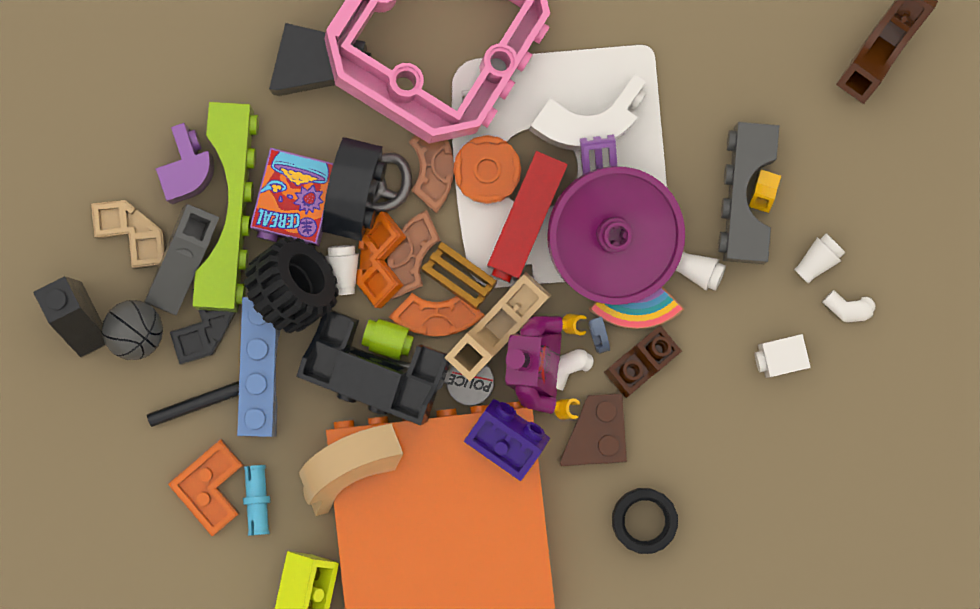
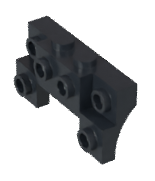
M333 310L322 316L314 338L302 357L296 377L337 392V397L341 400L351 403L359 401L367 404L368 410L381 415L390 413L420 426L427 423L437 390L442 388L450 363L445 359L447 354L422 344L417 345L410 366L407 368L351 346L359 320Z

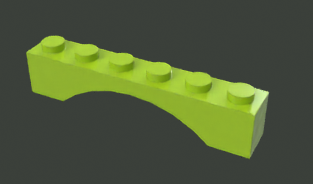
M209 102L206 136L215 147L224 166L228 184V210L218 243L207 260L195 271L193 307L197 310L238 312L239 304H242V297L246 295L245 284H241V270H246L248 267V250H244L243 245L244 236H250L251 216H246L247 202L252 203L254 193L253 182H248L249 169H255L256 148H251L252 135H257L259 129V116L254 115L250 104Z

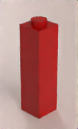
M535 152L487 264V267L493 269L492 276L510 283L512 278L519 280L568 164L541 152Z

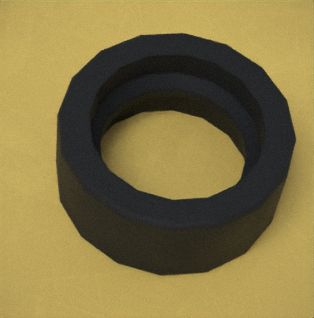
M637 488L625 493L617 501L612 513V527L617 539L627 549L639 554H653L663 550L674 539L678 529V514L674 504L663 493L651 488ZM639 501L656 503L662 509L665 516V526L662 533L650 541H639L633 538L625 527L627 510Z

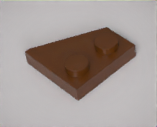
M622 393L587 396L561 457L560 466L627 462Z

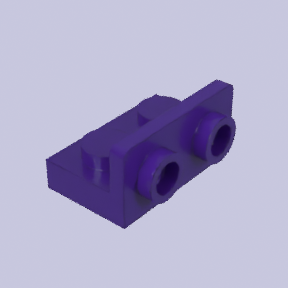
M493 399L464 442L521 481L544 450L550 437L545 434L539 425L527 422L517 415L514 408L509 404Z

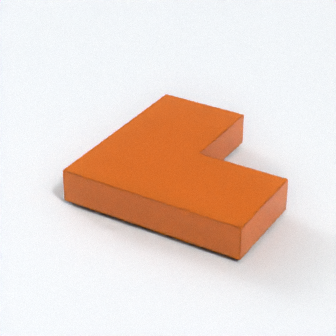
M221 439L168 485L209 534L214 536L240 514L218 487L244 465Z

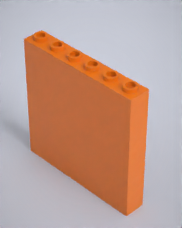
M519 401L507 403L514 408L517 415L527 422L534 423L533 409L523 407ZM488 405L470 407L471 414L457 415L456 408L437 410L436 418H429L428 422L421 426L403 418L401 422H392L403 451V456L396 469L362 478L344 488L336 496L334 511L345 609H555L538 458L524 478L519 481L464 442ZM388 416L367 418L368 425L356 427L354 426V420L333 422L334 429L326 430L327 445L356 432L391 423L388 421Z

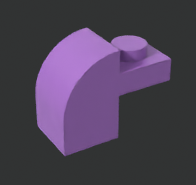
M185 123L171 127L182 160L156 168L166 201L170 204H175L200 194L209 185L214 173L213 155L209 151L197 153V150L202 149L196 130L190 131Z

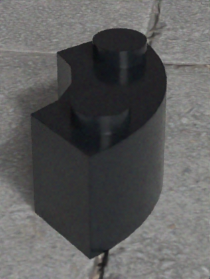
M345 137L342 138L328 183L323 211L322 232L362 241L366 229L373 228L376 219V209H372L378 181L382 182L384 180L387 169V162L382 161L383 146Z

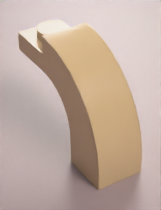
M525 272L498 303L465 334L445 356V359L471 381L508 343L510 335L516 334L547 301L551 294Z
M392 423L346 436L328 445L304 464L299 475L304 486V498L308 505H312L315 516L329 513L336 496L350 484L371 475L396 469L403 456V451Z

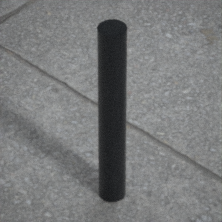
M239 381L147 414L149 424L153 427L239 395Z

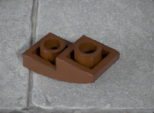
M659 325L605 370L604 373L623 396L627 398L681 353L682 350L662 326Z

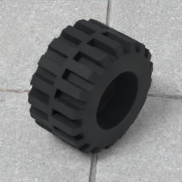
M292 237L280 239L254 258L245 271L247 278L244 280V284L249 291L247 293L248 299L254 304L253 308L263 316L262 319L266 323H272L275 329H284L286 333L300 332L331 311V308L337 303L336 297L339 293L338 288L335 286L338 284L337 278L333 275V269L326 262L325 256L321 252H317L312 244H306L300 238L295 240Z

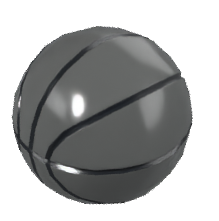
M127 300L116 304L109 310L103 321L102 335L105 345L114 355L125 360H139L149 356L158 348L163 336V325L161 317L151 305L140 300Z

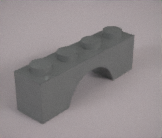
M738 122L734 126V131L729 130L727 151H732L731 164H726L724 184L729 185L728 198H723L721 207V218L726 219V231L720 232L718 252L724 253L723 261L763 265L768 262L771 227L760 222L752 214L747 203L746 191L752 174L759 168L770 165L777 160L780 125Z

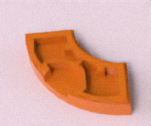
M411 293L389 318L398 325L410 328L409 331L413 333L439 337L462 332L478 323L485 315L479 309H474L457 296L442 302H431Z

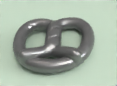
M385 153L382 155V161L387 162V164L394 163L399 167L402 182L401 188L397 193L387 189L385 177L382 182L378 181L372 209H376V213L381 211L389 212L406 202L412 185L411 169L405 158L399 154ZM382 197L389 199L386 202L376 203Z

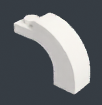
M634 74L610 108L602 113L591 116L575 114L550 98L531 124L529 131L556 147L580 151V138H587V141H590L596 136L606 139L607 135L614 134L615 140H617L631 128L638 118L627 109L630 107L635 110L643 100L646 93L641 89L646 81L637 74Z

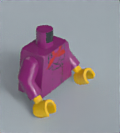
M566 314L563 319L560 316H536L530 318L524 324L520 333L510 335L508 353L505 358V382L507 386L515 390L517 398L523 407L548 414L555 412V415L560 420L578 418L577 415H572L569 412V405H580L579 400L572 398L556 401L555 398L557 396L556 386L560 361L561 331L563 330L568 334L584 335L586 331L577 330L576 323L579 319H587L586 316Z

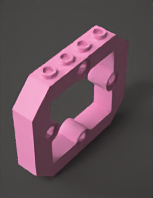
M345 0L326 29L324 38L335 85L429 144L476 134L481 125L488 128L498 110L493 108L494 103L498 97L506 99L516 83L510 79L514 71L518 69L522 72L533 55L527 50L533 41L540 44L550 28L545 24L550 15L547 0H509L521 9L500 43L492 45L484 54L479 65L480 75L456 111L422 90L424 78L421 70L416 65L401 63L395 66L393 70H390L353 46L373 13L391 10L397 0ZM494 58L501 59L506 64V70L498 71L494 69L490 60ZM399 78L409 79L413 84V89H400L396 80Z

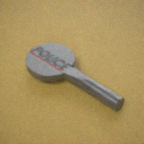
M388 358L389 361L409 368L410 366L409 362ZM486 365L469 381L452 366L447 371L444 383L447 384L450 395L457 402L464 405H477L484 402L491 395L494 387V376L491 369Z

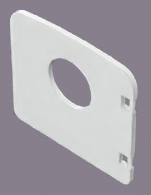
M631 45L533 54L522 72L518 69L514 71L510 79L516 83L506 99L498 97L494 103L493 108L498 110L488 128L481 125L476 134L452 139L454 162L460 149L473 138L489 135L499 137L508 142L515 135L529 130L531 124L550 98L578 115L591 116L602 113L614 104L634 74H637L646 81L641 89L646 95L635 110L630 107L627 109L638 118L631 128L616 140L617 166L646 172L667 187L654 52L646 45ZM482 58L465 62L455 73L452 81V108L454 110H458L479 77V65ZM494 58L490 60L494 69L498 71L506 70V64L501 59ZM602 148L603 167L609 166L608 148ZM573 150L578 165L577 178L582 176L581 151ZM589 150L590 171L596 169L594 150ZM455 181L466 259L497 280L494 288L512 287L518 281L517 279L512 278L510 283L500 280L491 275L493 269L487 267V264L514 201L507 197L501 202L492 204L474 202L463 195ZM554 206L549 208L525 264L532 265L533 276L531 277L539 284L565 282L555 269L548 248V224ZM472 275L476 282L482 284L483 286H486L485 283H483L478 278Z

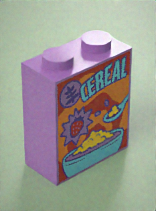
M270 148L250 224L252 230L258 231L257 238L277 242L278 237H292L294 240L300 238L306 244L310 243L319 247L323 235L322 222L325 198L334 163Z

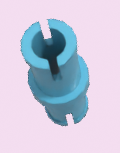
M266 465L244 467L246 497L243 498V505H247L248 536L270 534L267 503L271 502L270 496H267Z

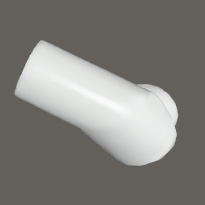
M576 349L561 355L556 388L564 390L569 374L580 370L589 371L594 363L592 355L582 349Z

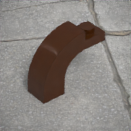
M895 0L854 56L836 85L865 104L883 81L906 44L934 10L938 1Z

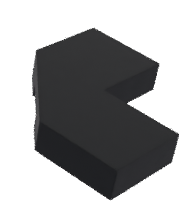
M199 310L202 322L171 331L170 335L179 364L183 365L214 355L236 312Z

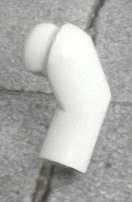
M832 290L822 301L824 305L844 322L866 321L872 317L875 310V302L871 298L862 297L859 301L847 302L835 290Z

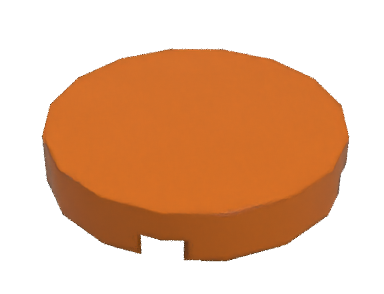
M486 135L473 138L460 149L455 157L453 172L456 184L463 195L474 202L492 204L501 202L513 193L519 184L521 164L518 154L508 142L499 137Z

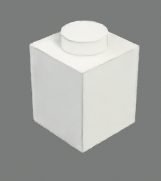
M803 334L759 344V352H755L758 371L764 372L766 378L811 368Z

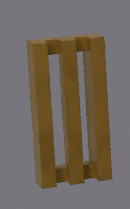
M443 242L439 244L436 252L432 253L429 257L430 260L421 268L423 273L476 310L497 284V280ZM443 254L485 283L486 286L483 288L442 259ZM437 264L479 294L478 297L474 298L433 269V267Z

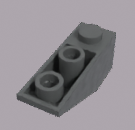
M189 204L182 208L144 301L145 303L177 315L195 276V271L198 269L219 220L218 216Z

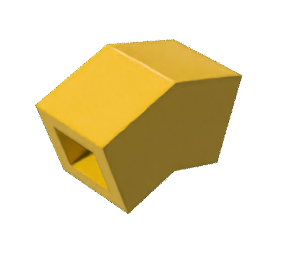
M761 169L757 174L749 207L769 213L776 197L781 175Z

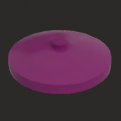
M608 166L592 170L580 176L562 192L550 215L547 232L548 248L551 260L558 274L574 291L590 300L603 304H629L652 295L671 278L683 254L685 224L678 202L661 181L638 169Z

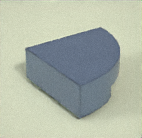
M598 317L590 320L588 326L596 352L601 354L610 351L603 318Z

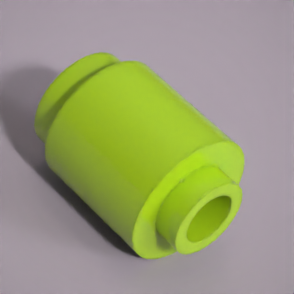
M379 318L377 321L369 319L361 345L369 347L368 351L400 361L402 355H409L414 337L409 335L410 328Z

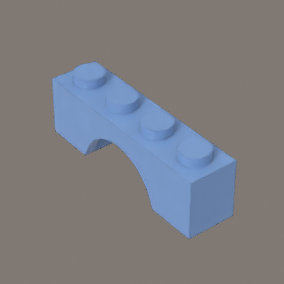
M242 297L237 436L276 437L278 406L276 396V357L280 330L275 329L272 323H266L262 319L263 316L255 311L253 308L254 304L248 297Z

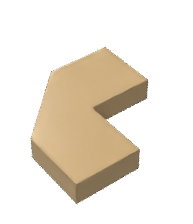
M126 200L91 204L95 238L128 235L132 268L159 266L166 250L164 231Z

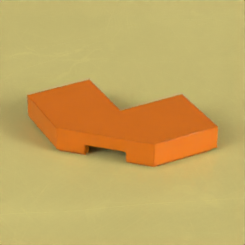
M383 211L376 216L373 228L366 229L362 241H359L358 244L361 254L356 284L375 308H382L403 286L402 282L384 260L406 238V235L390 215Z

